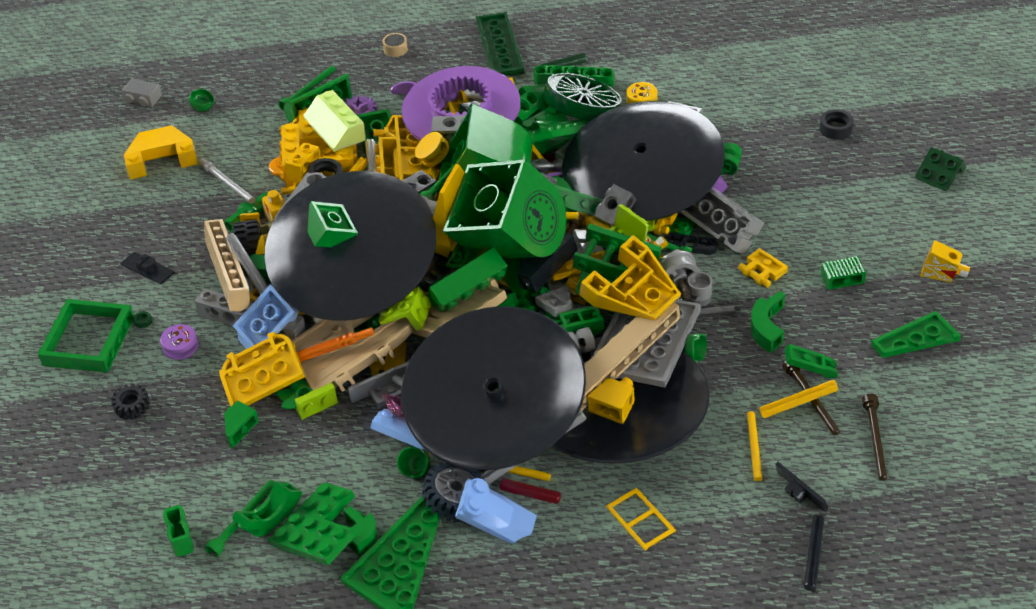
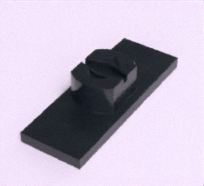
M133 252L120 263L122 266L159 284H162L174 273L173 270L157 263L155 258L147 254L141 255Z
M777 462L775 464L778 474L789 482L784 488L788 495L795 497L799 504L806 498H809L824 512L828 510L826 500L781 463Z

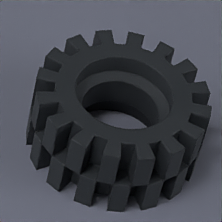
M126 384L124 389L119 387V392L115 391L113 393L114 396L111 397V403L116 415L118 414L119 418L123 417L124 420H127L128 417L133 420L134 416L139 418L141 417L140 413L145 414V409L148 410L150 405L145 388L139 384L136 387L135 384H131L130 387ZM129 399H138L133 404H124Z

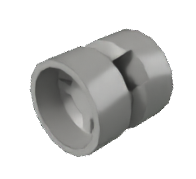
M694 272L690 274L687 286L692 298L687 300L688 302L701 304V307L711 302L713 279L708 273Z
M589 327L578 329L575 334L568 332L575 341L580 353L585 355L595 352V341Z

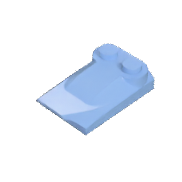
M270 284L236 321L233 327L237 330L238 340L248 349L268 339V333L275 332L278 334L288 322H293L297 318L298 310L284 301L273 285Z
M393 406V408L383 409L372 420L370 429L425 450L409 430L402 407Z
M480 478L467 480L455 515L456 518L508 543H515L525 536H530L537 516L525 507L489 489L488 484Z

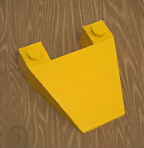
M172 125L139 132L124 154L130 180L147 176L144 161L178 154L181 168L197 165L198 161L192 139Z
M455 164L439 192L433 216L437 239L435 253L447 258L458 244L443 232L465 173L458 164Z
M634 235L620 246L618 260L627 266L628 269L612 284L594 270L581 282L579 295L593 307L654 321L681 296V293L649 247Z

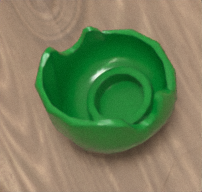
M197 89L191 92L189 103L194 110L206 112L212 108L214 97L206 89Z
M692 333L686 338L682 351L689 355L696 363H698V360L702 361L706 355V335Z
M408 446L401 450L397 457L399 472L409 478L419 479L424 477L430 469L431 458L425 450Z

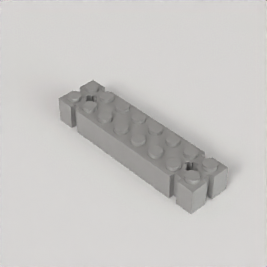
M714 187L698 202L681 211L682 214L714 237L724 241V244L732 250L745 254L751 246V236H757L765 224Z

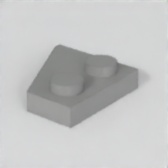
M567 285L535 297L536 304L554 317H559V313L572 310L569 287Z

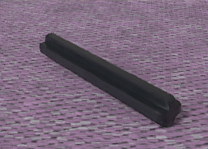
M817 514L813 516L804 581V589L807 591H815L817 586L824 517Z

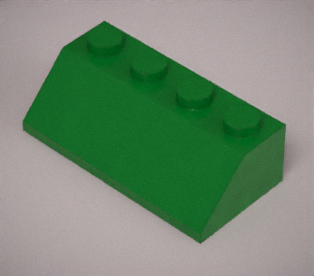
M345 74L289 101L284 105L286 118L292 123L299 116L298 110L309 108L316 96L326 91L333 90L343 102H346L347 98L352 99L349 75Z
M550 106L519 125L526 132H531V126L534 121L541 120L545 123L569 120L565 114ZM575 135L532 143V145L536 147L541 155H545L568 142Z
M492 248L429 287L427 297L430 299L431 306L441 313L445 310L450 311L454 309L459 301L470 299L478 289L482 291L494 279L498 281L506 275L505 272L508 265L497 250Z

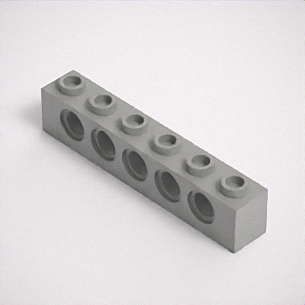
M203 289L194 301L199 316L232 326L246 312V310L240 312L230 311L224 294L208 289ZM297 316L293 322H288L278 334L288 336L290 340L298 337L307 331L304 317Z

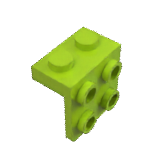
M620 204L617 206L615 223L608 230L630 237L634 235L639 240L646 242L649 225L645 219Z
M417 287L400 302L382 311L378 322L383 325L407 317L416 331L422 330L431 307L430 299L425 296L420 287Z
M329 383L296 398L297 408L295 410L301 420L337 404L335 387L332 383Z

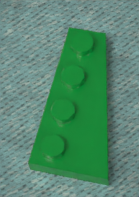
M934 311L873 339L871 346L882 358L957 342L960 341L961 335L937 311Z

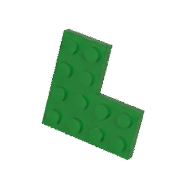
M323 482L289 516L288 520L268 539L269 543L281 550L329 566L357 535L353 528L332 522L355 497L353 491Z

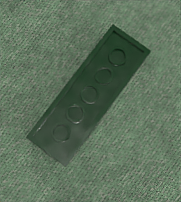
M507 12L476 16V23L489 68L504 76L524 74L523 62Z

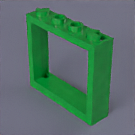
M67 299L61 307L57 319L54 320L49 334L46 335L44 344L38 351V358H40L42 366L108 373L133 322L134 313L131 305ZM73 313L117 318L99 356L54 352Z

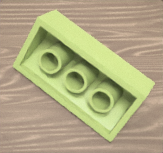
M333 90L317 95L304 114V119L334 152L366 140L364 123Z

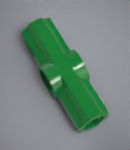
M264 192L255 198L253 204L242 202L238 206L237 212L223 221L227 230L233 233V225L236 222H240L241 214L259 213V216H261V213L264 212L262 198L267 196L268 193Z

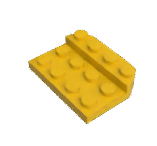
M271 332L267 334L268 339L236 355L231 352L226 356L228 359L223 364L222 370H219V374L230 406L237 400L249 406L305 377L295 350L296 345L287 336Z

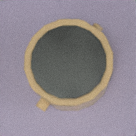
M401 33L386 35L383 38L384 53L389 57L404 55L408 51L405 35Z

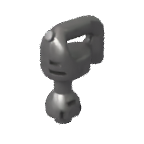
M562 158L554 160L553 163L548 162L546 159L531 161V165L542 175L547 174L549 170L562 171Z

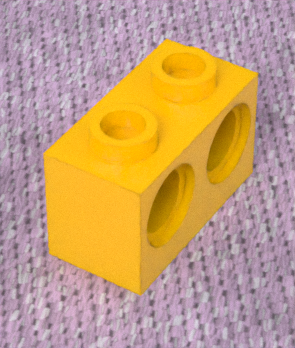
M303 143L285 162L288 180L297 183L301 182L308 173L309 165L313 161L321 159L318 146Z

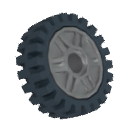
M440 462L438 465H434L426 476L422 489L423 501H426L427 508L432 507L431 512L433 514L439 513V518L442 519L443 516H446V521H451L454 518V522H460V519L456 518L455 515L465 483L468 479L480 478L481 473L479 471L474 473L473 469L461 468L446 462L445 464Z

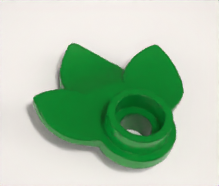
M677 215L672 225L664 226L669 227V232L691 235L693 227L697 226V224L691 219H686L683 215Z
M300 379L291 384L292 388L277 391L278 398L283 402L281 408L287 410L297 408L295 399L313 391L308 386L307 381Z

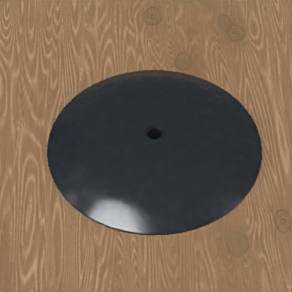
M661 101L626 104L597 116L576 133L564 155L562 164L563 179L569 184L571 190L601 199L605 198L606 191L615 184L631 192L637 199L630 209L632 212L646 221L657 220L689 208L711 190L722 172L725 158L724 145L716 127L705 116L691 108ZM613 204L610 209H615L617 204Z
M351 171L331 175L302 189L285 204L274 219L265 245V265L268 277L284 301L309 316L324 320L347 321L378 314L404 299L425 276L433 260L436 248L435 221L423 197L413 187L396 177L372 171ZM310 202L343 204L358 232L357 235L331 248L314 246L307 232Z
M510 306L473 310L441 325L417 348L410 359L402 381L401 405L403 415L409 430L419 444L430 454L446 463L473 470H495L512 467L531 460L548 450L571 427L580 411L585 395L586 371L584 361L572 337L559 324L540 313Z
M603 336L594 337L596 349ZM682 351L666 387L632 381L635 400L623 424L588 411L587 406L582 411L586 416V420L565 433L551 447L577 459L608 464L637 462L668 452L687 440L702 423L708 410L710 398L707 379L699 365ZM595 352L585 355L581 353L584 363L589 361Z

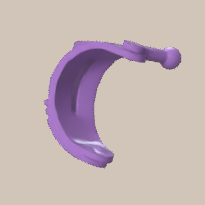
M405 81L395 84L391 87V93L408 94L416 83Z

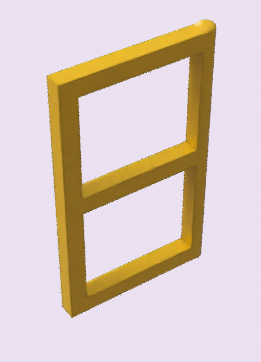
M637 488L605 506L645 551L676 531ZM637 494L650 510L631 522L626 523L612 507ZM654 513L669 530L645 544L630 527Z

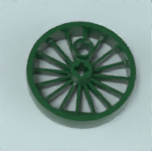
M569 73L551 75L544 89V100L552 108L565 115L590 122L606 111L621 106V97L613 88L582 75Z

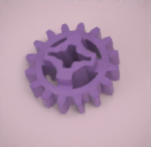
M358 95L356 98L352 96V99L347 98L346 102H344L356 115L377 111L376 101H373L372 97L367 98V95L364 97Z

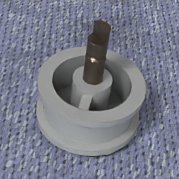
M677 249L663 256L659 263L679 292H682L684 299L690 300L692 296L687 286L688 277L694 272H700V269L696 265V260L691 253Z

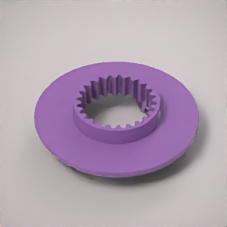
M475 66L453 67L435 72L415 84L403 101L402 116L407 130L416 139L421 140L431 133L434 116H466L467 112L465 111L462 114L456 112L453 115L452 112L446 113V110H443L448 101H455L460 90L464 92L468 89L469 92L474 90L475 94L480 93V96L484 98L483 103H480L481 108L498 115H504L505 118L512 121L516 119L520 111V95L514 83L499 72Z

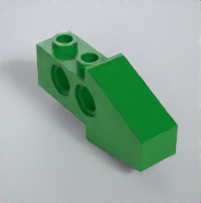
M546 84L522 86L518 90L521 107L514 122L520 124L528 117L531 118L549 107V104L543 97Z
M593 306L559 313L560 319L554 320L567 333L573 332L575 334L576 330L589 327L594 337L605 329L604 320L599 309Z

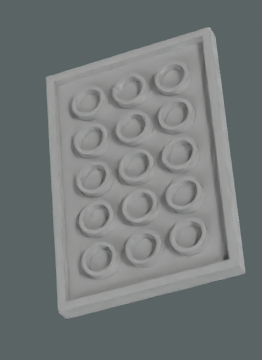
M676 300L675 303L679 305L680 319L618 378L628 377L635 382L666 387L684 348L686 338L691 333L701 311V304ZM615 312L593 356L634 318L628 314Z

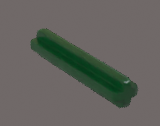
M585 53L541 65L573 66L587 62V56Z

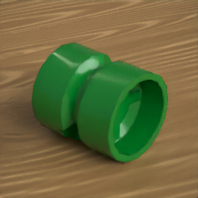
M734 143L723 144L725 158L721 174L728 172V175H734L738 171L742 150Z

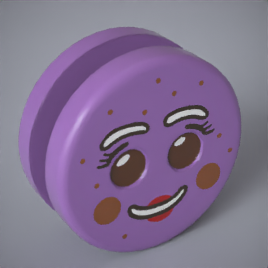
M184 324L169 327L160 338L164 354L174 360L190 357L196 352L199 345L195 330Z

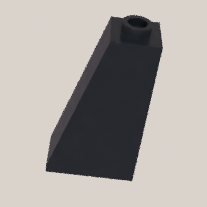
M565 233L558 249L549 256L525 258L516 273L522 289L536 293L577 252L578 248L573 235Z

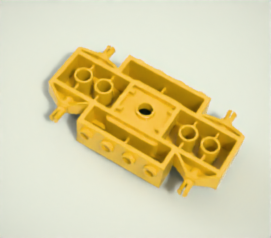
M308 108L298 110L299 116L292 123L279 127L282 139L280 141L281 182L285 181V187H281V195L292 194L299 184L288 180L285 162L303 143L318 146L321 158H331L338 161L343 168V173L349 172L358 160L356 144L335 152L304 119V114ZM330 171L319 172L325 175V177L335 175Z
M392 115L384 130H373V137L379 136L378 144L374 146V154H377L375 155L376 172L404 180L422 170L436 181L439 180L441 162L435 166L427 167L416 157L415 149L420 140L416 139L407 130L402 115ZM437 193L434 195V201H437Z

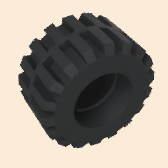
M258 220L234 223L233 234L237 236L249 257L252 254H256V249L262 235Z

